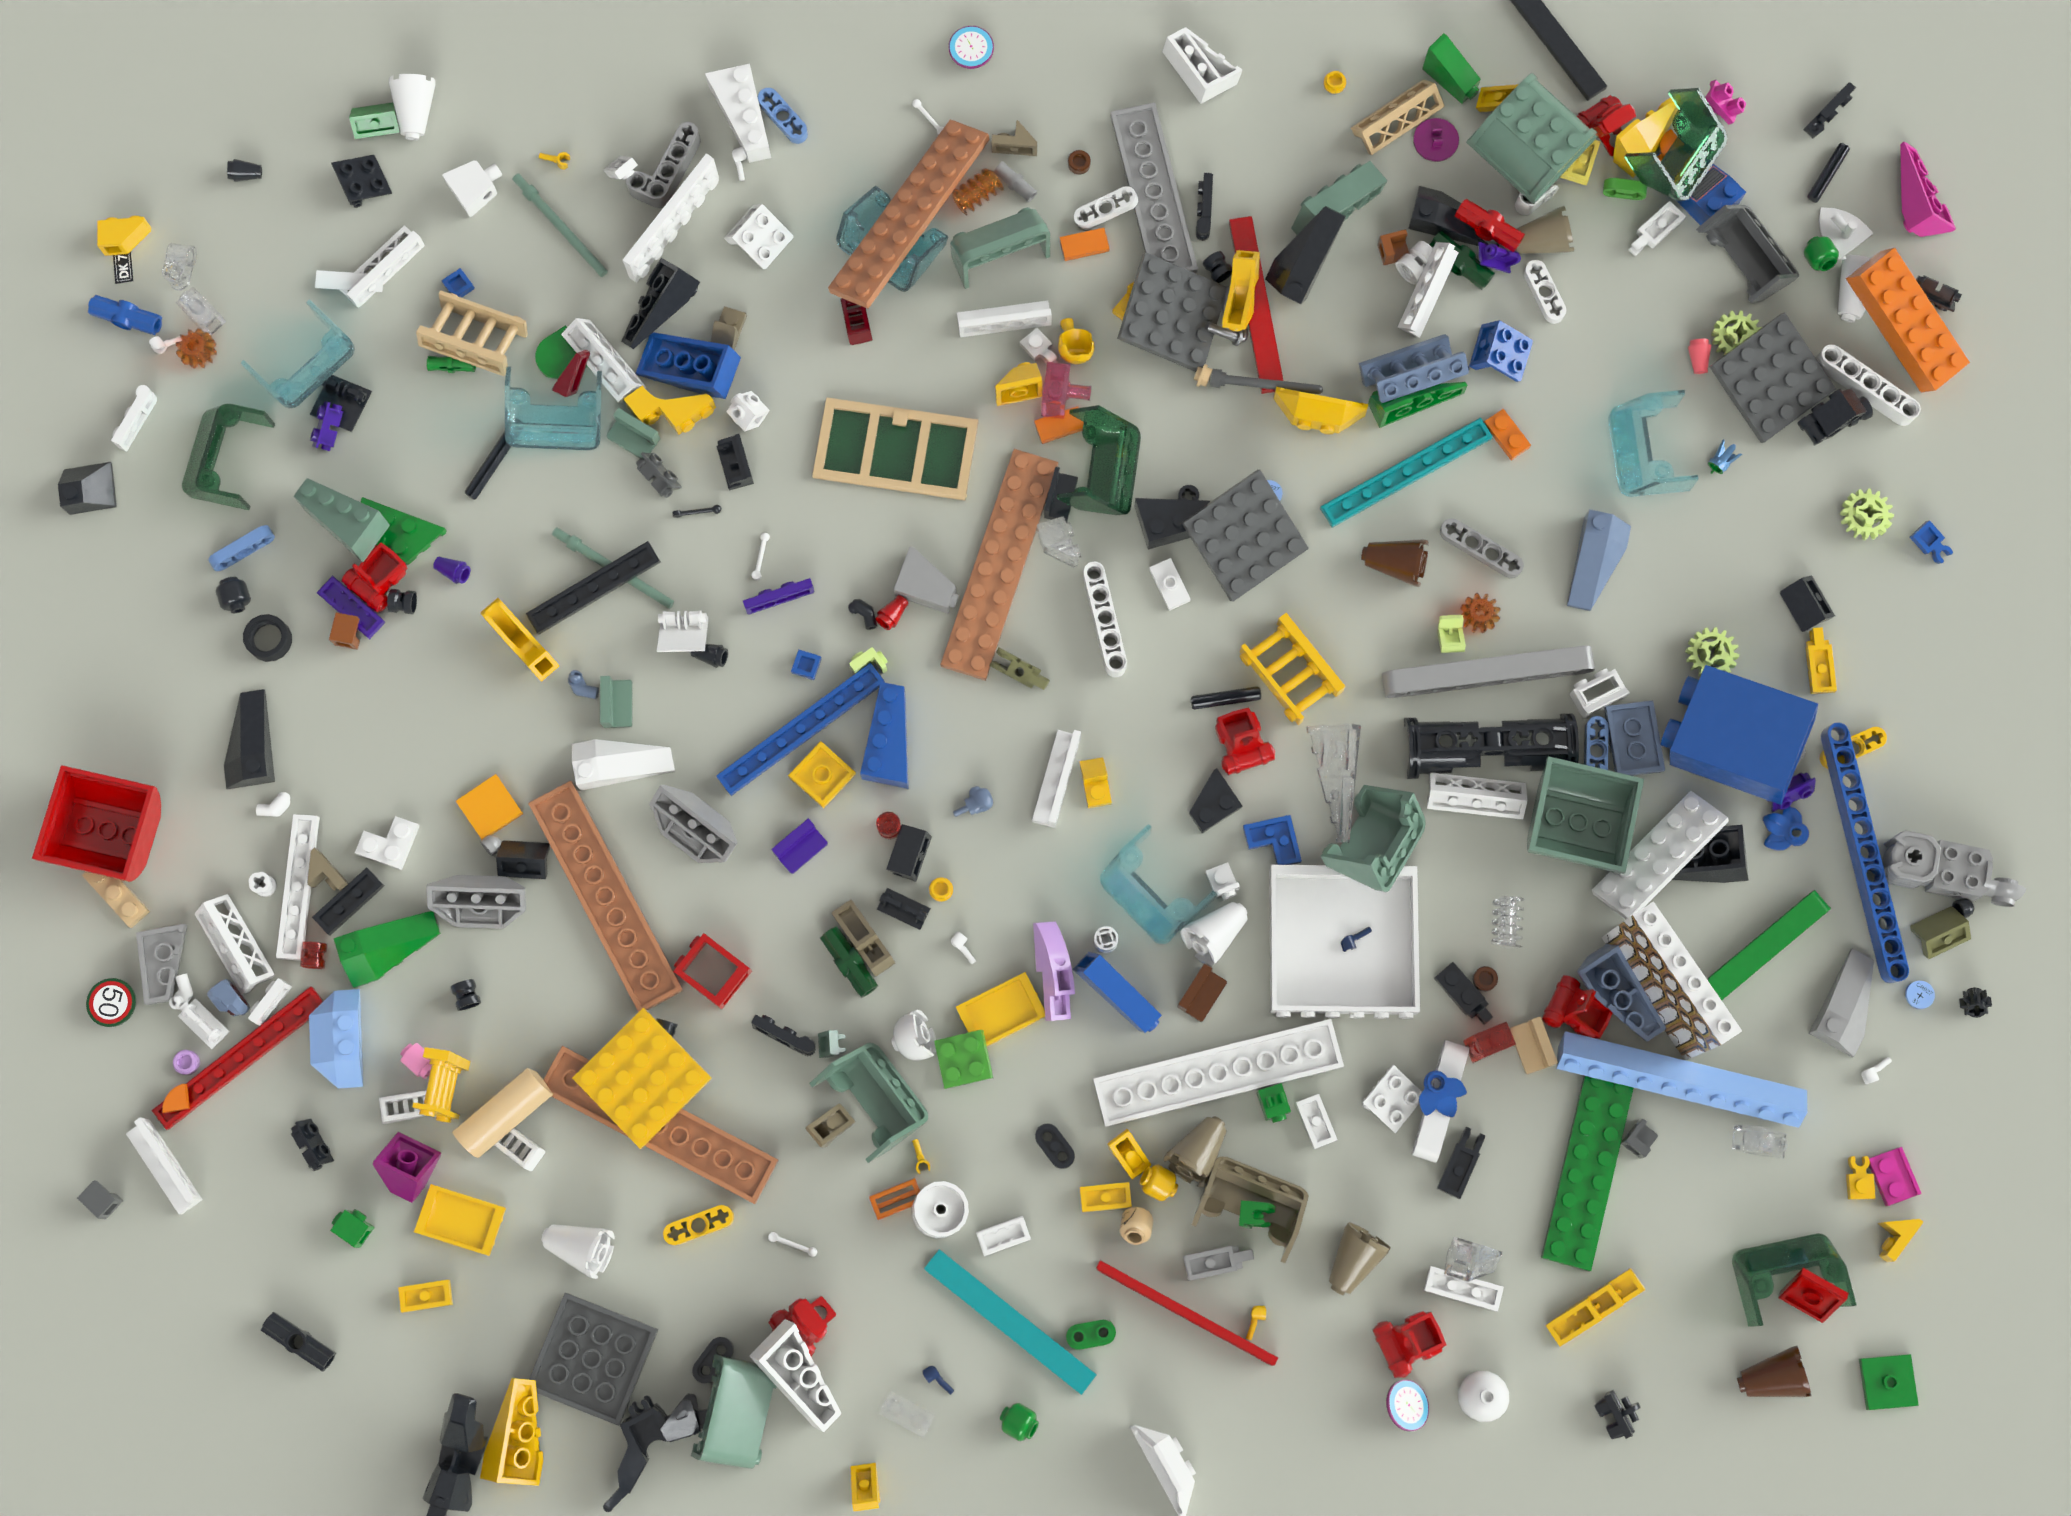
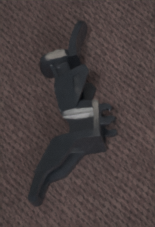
M454 1393L451 1397L448 1411L444 1413L440 1435L442 1446L439 1462L430 1477L423 1495V1500L430 1504L426 1516H446L448 1510L468 1512L472 1506V1487L469 1474H476L488 1437L484 1436L483 1424L475 1420L477 1402L472 1397Z
M686 1394L669 1415L666 1414L659 1404H654L648 1395L644 1396V1399L641 1400L644 1409L639 1408L636 1401L632 1403L629 1407L631 1416L624 1419L620 1424L628 1447L617 1471L619 1488L604 1503L603 1509L605 1512H611L628 1493H631L649 1461L647 1448L650 1443L656 1440L673 1442L690 1437L693 1434L696 1435L702 1431L707 1409L698 1410L694 1394Z

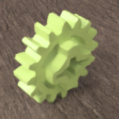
M1741 310L1738 315H1735L1733 311H1730L1728 317L1723 314L1719 319L1720 321L1715 323V329L1711 333V336L1716 337L1713 339L1712 344H1718L1719 346L1716 352L1723 351L1725 355L1762 328L1756 326L1759 320L1752 321V314L1749 313L1745 317Z
M1870 488L1865 493L1859 489L1855 494L1851 493L1847 497L1848 500L1843 502L1842 506L1845 509H1842L1840 515L1845 516V518L1841 521V524H1848L1849 527L1846 529V532L1853 530L1854 538L1861 534L1863 540H1866L1869 535L1874 540L1878 537V534L1882 536L1886 529L1892 525L1889 520L1894 517V514L1888 511L1893 506L1885 504L1888 498L1884 497L1881 499L1879 497L1880 491L1872 494ZM1862 501L1860 506L1853 507L1855 503ZM1880 522L1877 527L1872 528L1874 523Z
M1714 627L1711 632L1708 628H1704L1702 634L1696 632L1694 635L1695 639L1691 638L1688 641L1691 647H1688L1685 653L1691 654V656L1686 659V662H1693L1694 665L1691 667V670L1698 669L1699 677L1705 665H1722L1717 667V669L1728 673L1731 672L1730 668H1734L1737 665L1733 660L1739 658L1740 654L1734 653L1739 646L1731 644L1734 639L1733 636L1725 637L1726 630L1719 634L1717 627ZM1707 639H1713L1714 641H1712V642H1707L1706 640H1707ZM1714 647H1716L1715 650H1714V657H1712V658L1709 660V658H1710V656H1711V655H1710V654H1711V651H1710V650H1712Z

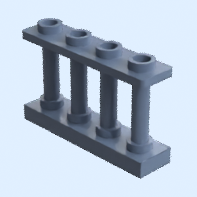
M1446 334L1358 363L1363 385L1368 387L1376 384L1381 403L1469 373L1466 354L1459 352L1452 355L1449 337Z

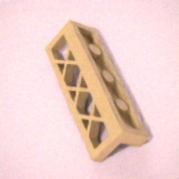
M1423 79L1351 127L1354 136L1362 138L1368 154L1373 155L1445 106L1436 84ZM1433 95L1436 104L1429 109L1424 108L1427 98ZM1412 108H1417L1415 118L1411 121L1406 120L1408 111ZM1394 120H1398L1399 124L1397 130L1393 133H1389L1388 129L1390 123ZM1376 132L1381 133L1379 142L1372 146L1369 137Z

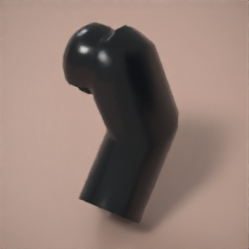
M854 599L853 602L849 603L848 609L850 613L862 615L867 630L878 627L874 609L871 605L861 599Z

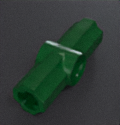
M1442 231L1429 244L1432 248L1436 242L1454 245L1453 250L1459 253L1450 271L1457 276L1463 275L1481 290L1488 285L1495 275L1487 266L1480 264L1471 248L1465 245L1460 246Z
M837 926L831 928L820 937L834 958L833 961L845 978H848L861 998L869 995L878 987V984L864 966L865 963L856 949L850 946Z

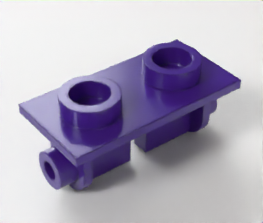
M1478 243L1480 264L1483 266L1511 273L1510 267L1521 260V256L1517 251H1507L1495 244Z
M324 401V404L318 408L316 418L319 419L317 428L312 430L310 441L313 442V447L318 448L319 444H322L321 449L330 451L331 447L334 448L337 431L330 430L329 428L330 425L339 427L343 411H341L342 406L333 404L332 408H330V403Z
M1800 772L1793 776L1782 804L1772 802V813L1779 809L1788 808L1799 799H1806L1811 796L1815 791V777L1811 779L1807 772L1804 774Z

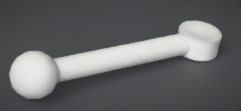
M915 99L912 102L913 107L918 108L936 128L939 135L944 127H940L921 106V101Z
M762 533L760 536L762 542L756 569L751 574L754 580L761 579L760 568L766 541L770 537L768 533Z
M771 1232L768 1235V1239L771 1242L778 1241L807 1252L810 1257L817 1255L815 1247H805L781 1238L775 1232Z

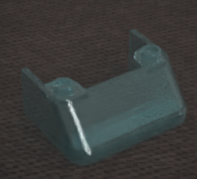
M310 299L306 302L307 305L329 331L321 340L322 349L288 380L284 378L277 379L269 385L244 360L241 362V365L250 376L286 408L299 406L349 360L355 351V346L351 339Z
M506 367V442L510 446L517 448L596 449L600 444L602 371H597L596 391L581 393L578 397V406L530 404V394L525 389L511 387V367Z
M1685 390L1648 393L1620 404L1611 410L1608 421L1618 487L1625 496L1634 497L1690 491L1699 480L1698 475L1674 477L1673 467L1670 463L1664 460L1653 461L1646 418L1657 416L1662 408L1677 407L1685 395Z
M1148 824L1120 850L1103 870L1100 876V884L1154 942L1167 944L1180 933L1185 925L1193 921L1214 901L1216 893L1213 890L1196 907L1186 898H1177L1168 906L1134 872L1143 860V854L1138 846L1151 834L1152 827Z

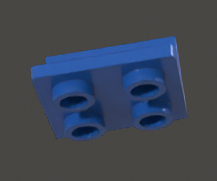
M1500 320L1482 324L1469 367L1475 370L1492 367L1512 380L1520 382L1533 340Z

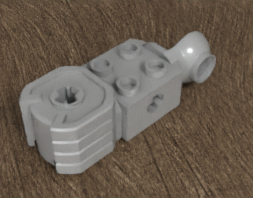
M1907 830L1900 832L1884 843V846L1889 847L1884 852L1882 858L1888 884L1911 889L1924 886L1925 892L1958 899H1968L1972 902L1984 895L1992 898V904L2003 907H2013L2015 901L2019 900L2026 891L2025 887L2018 885V881L1999 877L1991 880L1993 858L1988 849L1945 840L1936 841L1931 835Z

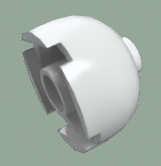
M917 1009L901 1017L895 1024L891 1039L896 1051H899L907 1059L915 1061L934 1056L933 1053L936 1052L934 1042L936 1038L933 1028L927 1029L925 1022L929 1020L922 1011Z
M1476 1371L1467 1375L1458 1389V1402L1462 1411L1470 1418L1478 1422H1491L1500 1418L1506 1411L1509 1404V1391L1505 1382L1497 1374L1489 1371Z

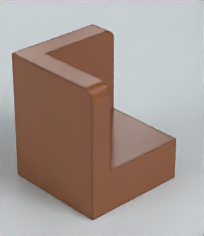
M1406 229L1379 237L1377 246L1383 265L1396 263L1403 255L1410 254L1405 241L1407 237Z
M336 612L329 640L335 646L358 650L360 640L356 637V632L360 619L357 616Z

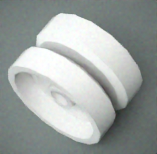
M946 1181L933 1182L925 1186L916 1195L912 1205V1219L916 1227L924 1235L932 1238H946L958 1232L965 1224L969 1213L968 1201L964 1192L956 1185ZM943 1205L944 1214H938L936 1207Z

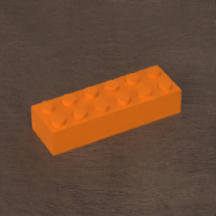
M1895 248L1878 252L1846 278L1921 393L1936 391L1970 363Z

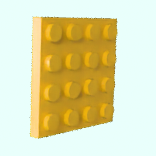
M642 1008L572 1079L642 1149L712 1077L645 1008Z

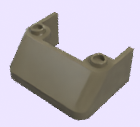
M1221 1156L1215 1161L1191 1225L1197 1226L1202 1213L1207 1217H1218L1223 1209L1240 1216L1241 1200L1270 1203L1276 1206V1211L1272 1214L1262 1213L1264 1215L1262 1220L1272 1223L1268 1227V1236L1274 1244L1284 1247L1280 1262L1286 1263L1299 1234L1309 1195L1300 1186L1229 1157Z

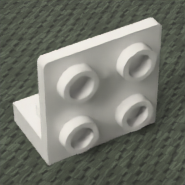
M756 204L747 211L724 239L730 245L738 244L762 269H766L793 239V235L763 204Z

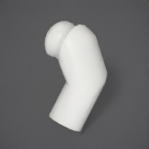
M281 792L271 804H257V816H281L290 805V795L286 792Z
M187 973L175 977L179 989L174 997L169 1000V1005L172 1009L180 1010V1007L184 1003H188L193 996V990Z

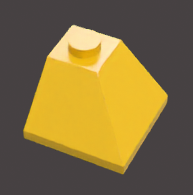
M1021 363L1005 375L995 386L997 406L1042 397V377L1037 363Z

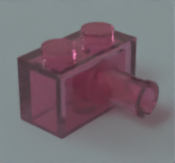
M1047 362L1041 407L1042 417L1064 419L1066 403L1069 398L1090 401L1092 386L1071 384L1069 381L1071 364Z

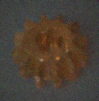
M197 328L195 332L188 329V335L186 336L180 334L182 341L175 342L178 348L176 354L181 358V362L184 365L189 364L191 368L195 369L198 364L205 368L206 361L213 363V359L210 356L217 355V351L214 348L217 345L210 333H203L201 329Z
M1475 593L1474 598L1468 596L1465 600L1466 604H1462L1460 607L1463 611L1461 614L1463 619L1467 620L1464 627L1467 628L1472 625L1473 633L1478 628L1482 634L1487 631V628L1492 630L1495 627L1494 622H1499L1500 620L1497 613L1501 609L1500 607H1493L1496 599L1487 600L1489 597L1488 593L1482 599L1479 593ZM1482 610L1484 612V615L1481 614L1478 616L1476 612H1480Z

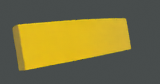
M1629 1268L1545 1326L1559 1347L1602 1321L1604 1317L1622 1307L1624 1303L1645 1291V1287L1632 1268Z

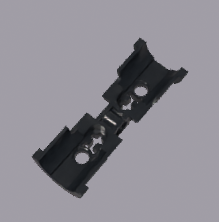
M1573 713L1560 714V718L1502 721V727L1480 728L1478 721L1418 722L1416 717L1404 718V727L1407 728L1409 739L1407 779H1418L1419 774L1452 773L1453 768L1481 767V756L1504 755V766H1531L1530 771H1543L1548 756L1575 763L1579 761V735L1576 718ZM1541 732L1547 734L1549 738L1548 744H1539L1536 741V734ZM1529 733H1532L1530 740H1524L1520 745H1517V741L1512 740L1516 734H1519L1520 738H1528ZM1442 735L1450 736L1452 746L1447 748L1441 746L1439 738ZM1456 735H1460L1459 740H1465L1468 735H1471V738L1476 739V742L1472 746H1469L1468 742H1460L1459 747H1456L1458 741Z

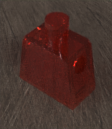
M1507 1022L1474 1034L1463 1041L1464 1045L1469 1047L1468 1054L1472 1063L1516 1046Z

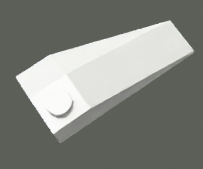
M598 739L572 744V765L575 782L581 791L675 771L670 747Z

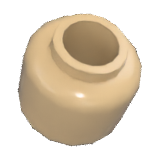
M1141 1207L1127 1209L1122 1214L1120 1234L1122 1238L1133 1245L1147 1242L1152 1234L1154 1221L1152 1214Z

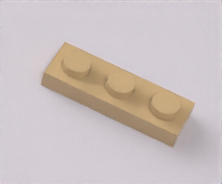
M88 872L82 875L128 927L133 928L150 912L122 880Z

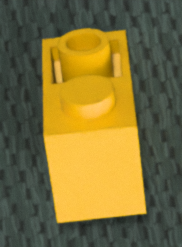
M135 215L122 219L110 217L106 220H97V246L105 256L129 254L151 232V226L144 217Z

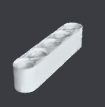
M1832 344L1827 345L1816 357V360L1827 376L1846 389L1852 388L1857 397L1864 396L1867 398L1873 408L1900 426L1909 425L1919 415L1921 407L1915 399L1840 347ZM1825 355L1830 356L1833 362L1828 361L1825 358ZM1844 369H1849L1852 375L1847 374ZM1863 382L1869 383L1872 389L1867 388ZM1883 395L1888 396L1891 402L1886 401ZM1903 409L1908 410L1910 412V416L1906 415L1903 412Z
M1094 561L1085 566L1083 581L1105 671L1111 677H1120L1125 673L1127 659L1105 569L1101 563ZM1097 571L1100 577L1092 579L1088 576V573ZM1096 593H1102L1106 598L1103 601H1096L1093 596ZM1102 615H1107L1111 618V621L1103 624L1098 618ZM1106 638H1114L1117 643L1114 646H1107L1104 640ZM1113 660H1118L1122 663V666L1114 669L1109 663Z
M1445 1040L1435 1071L1443 1072L1447 1078H1457L1461 1081L1469 1047ZM1432 1080V1086L1438 1088L1440 1086L1439 1080ZM1436 1109L1427 1116L1422 1115L1412 1150L1413 1156L1434 1163L1437 1162L1450 1117L1441 1114Z

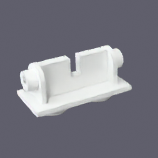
M196 998L190 1004L186 1002L180 1007L182 1012L178 1017L211 1049L230 1032Z

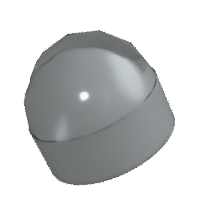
M495 835L486 836L480 841L483 848L491 856L495 855L501 846L500 839Z

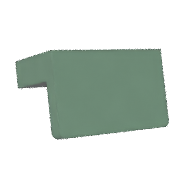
M620 408L614 413L613 416L616 422L608 432L607 438L639 458H644L641 455L642 452L651 453L661 439L658 431Z
M600 676V723L604 728L632 727L633 692L631 680H612L610 676Z

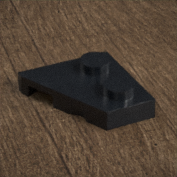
M1216 768L1195 801L1189 815L1201 833H1204L1240 810L1243 806Z

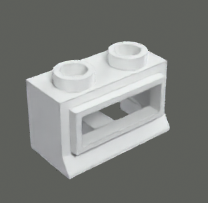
M1607 668L1594 675L1596 679L1589 682L1587 679H1583L1573 685L1575 689L1569 695L1583 719L1600 708L1601 710L1618 699H1625L1630 693L1623 684L1616 669L1610 672ZM1608 679L1611 680L1615 689L1587 701L1583 691Z

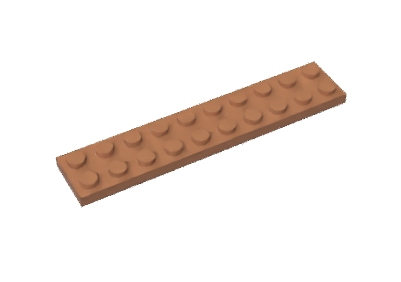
M950 119L828 287L829 292L869 309L990 140L989 134Z
M1013 450L940 664L941 667L986 681L990 670L989 665L993 661L1047 501L1055 466L1058 467V462L1021 450Z
M570 780L529 802L528 804L638 1012L642 1008L649 1010L684 991L573 782Z
M562 1046L543 1079L553 1093L551 1097L627 1136L572 1079L590 1060ZM683 1109L645 1145L649 1149L753 1204H756L779 1161Z

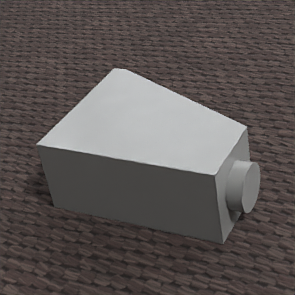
M909 547L894 587L895 596L901 595L908 601L948 614L951 607L955 608L959 597L956 594L955 585L915 548Z

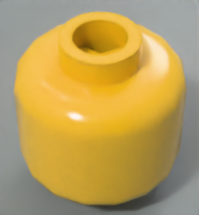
M1159 1164L1152 1167L1148 1166L1140 1178L1142 1191L1158 1201H1164L1168 1197L1172 1198L1177 1192L1176 1174Z

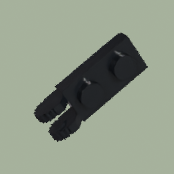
M1204 173L1203 181L1198 183V195H1202V202L1197 204V216H1201V218L1197 220L1196 237L1201 241L1209 238L1211 229L1212 173Z
M755 1014L751 1021L753 1029L802 1055L805 1054V1056L811 1057L816 1051V1044L812 1039L810 1040L807 1036L797 1037V1032L786 1026L783 1029L776 1026L775 1020L766 1015L760 1017Z
M1465 1127L1459 1142L1455 1145L1436 1188L1457 1199H1461L1480 1156L1479 1151L1485 1139V1135L1480 1133L1475 1140L1473 1150L1465 1147L1471 1135V1128Z

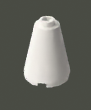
M399 74V79L393 80V76H390L389 86L400 133L407 140H419V137L424 136L435 90V79L431 78L430 82L426 80V76L418 74Z
M1850 254L1842 259L1838 314L1841 315V319L1844 321L1855 322V319H1861L1866 311L1846 278L1871 258Z
M1231 902L1185 925L1180 931L1182 940L1188 949L1193 947L1197 952L1194 956L1200 962L1213 966L1219 961L1248 920L1247 910L1242 904Z
M553 1224L544 1230L541 1238L545 1249L586 1276L595 1279L598 1278L596 1275L598 1271L602 1273L605 1271L614 1246L610 1245V1238L614 1239L613 1232L602 1228Z

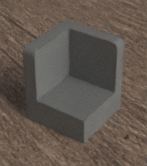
M1644 1119L1638 1120L1621 1142L1623 1146L1640 1159L1648 1155L1651 1151V1145L1658 1137L1653 1130L1645 1125L1647 1121Z
M96 1180L92 1181L77 1197L99 1219H107L124 1201L117 1194L110 1193Z

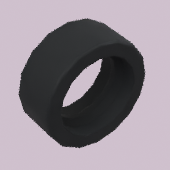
M270 614L259 615L251 619L246 625L243 632V643L246 649L257 659L265 662L276 661L284 657L289 651L292 644V633L289 627L277 616ZM266 625L276 626L281 632L279 644L270 651L259 650L254 643L256 632Z

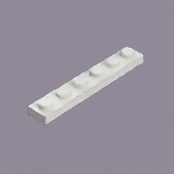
M293 814L276 953L277 959L303 961L311 886L307 884L310 853L314 847L316 848L320 819L318 816Z

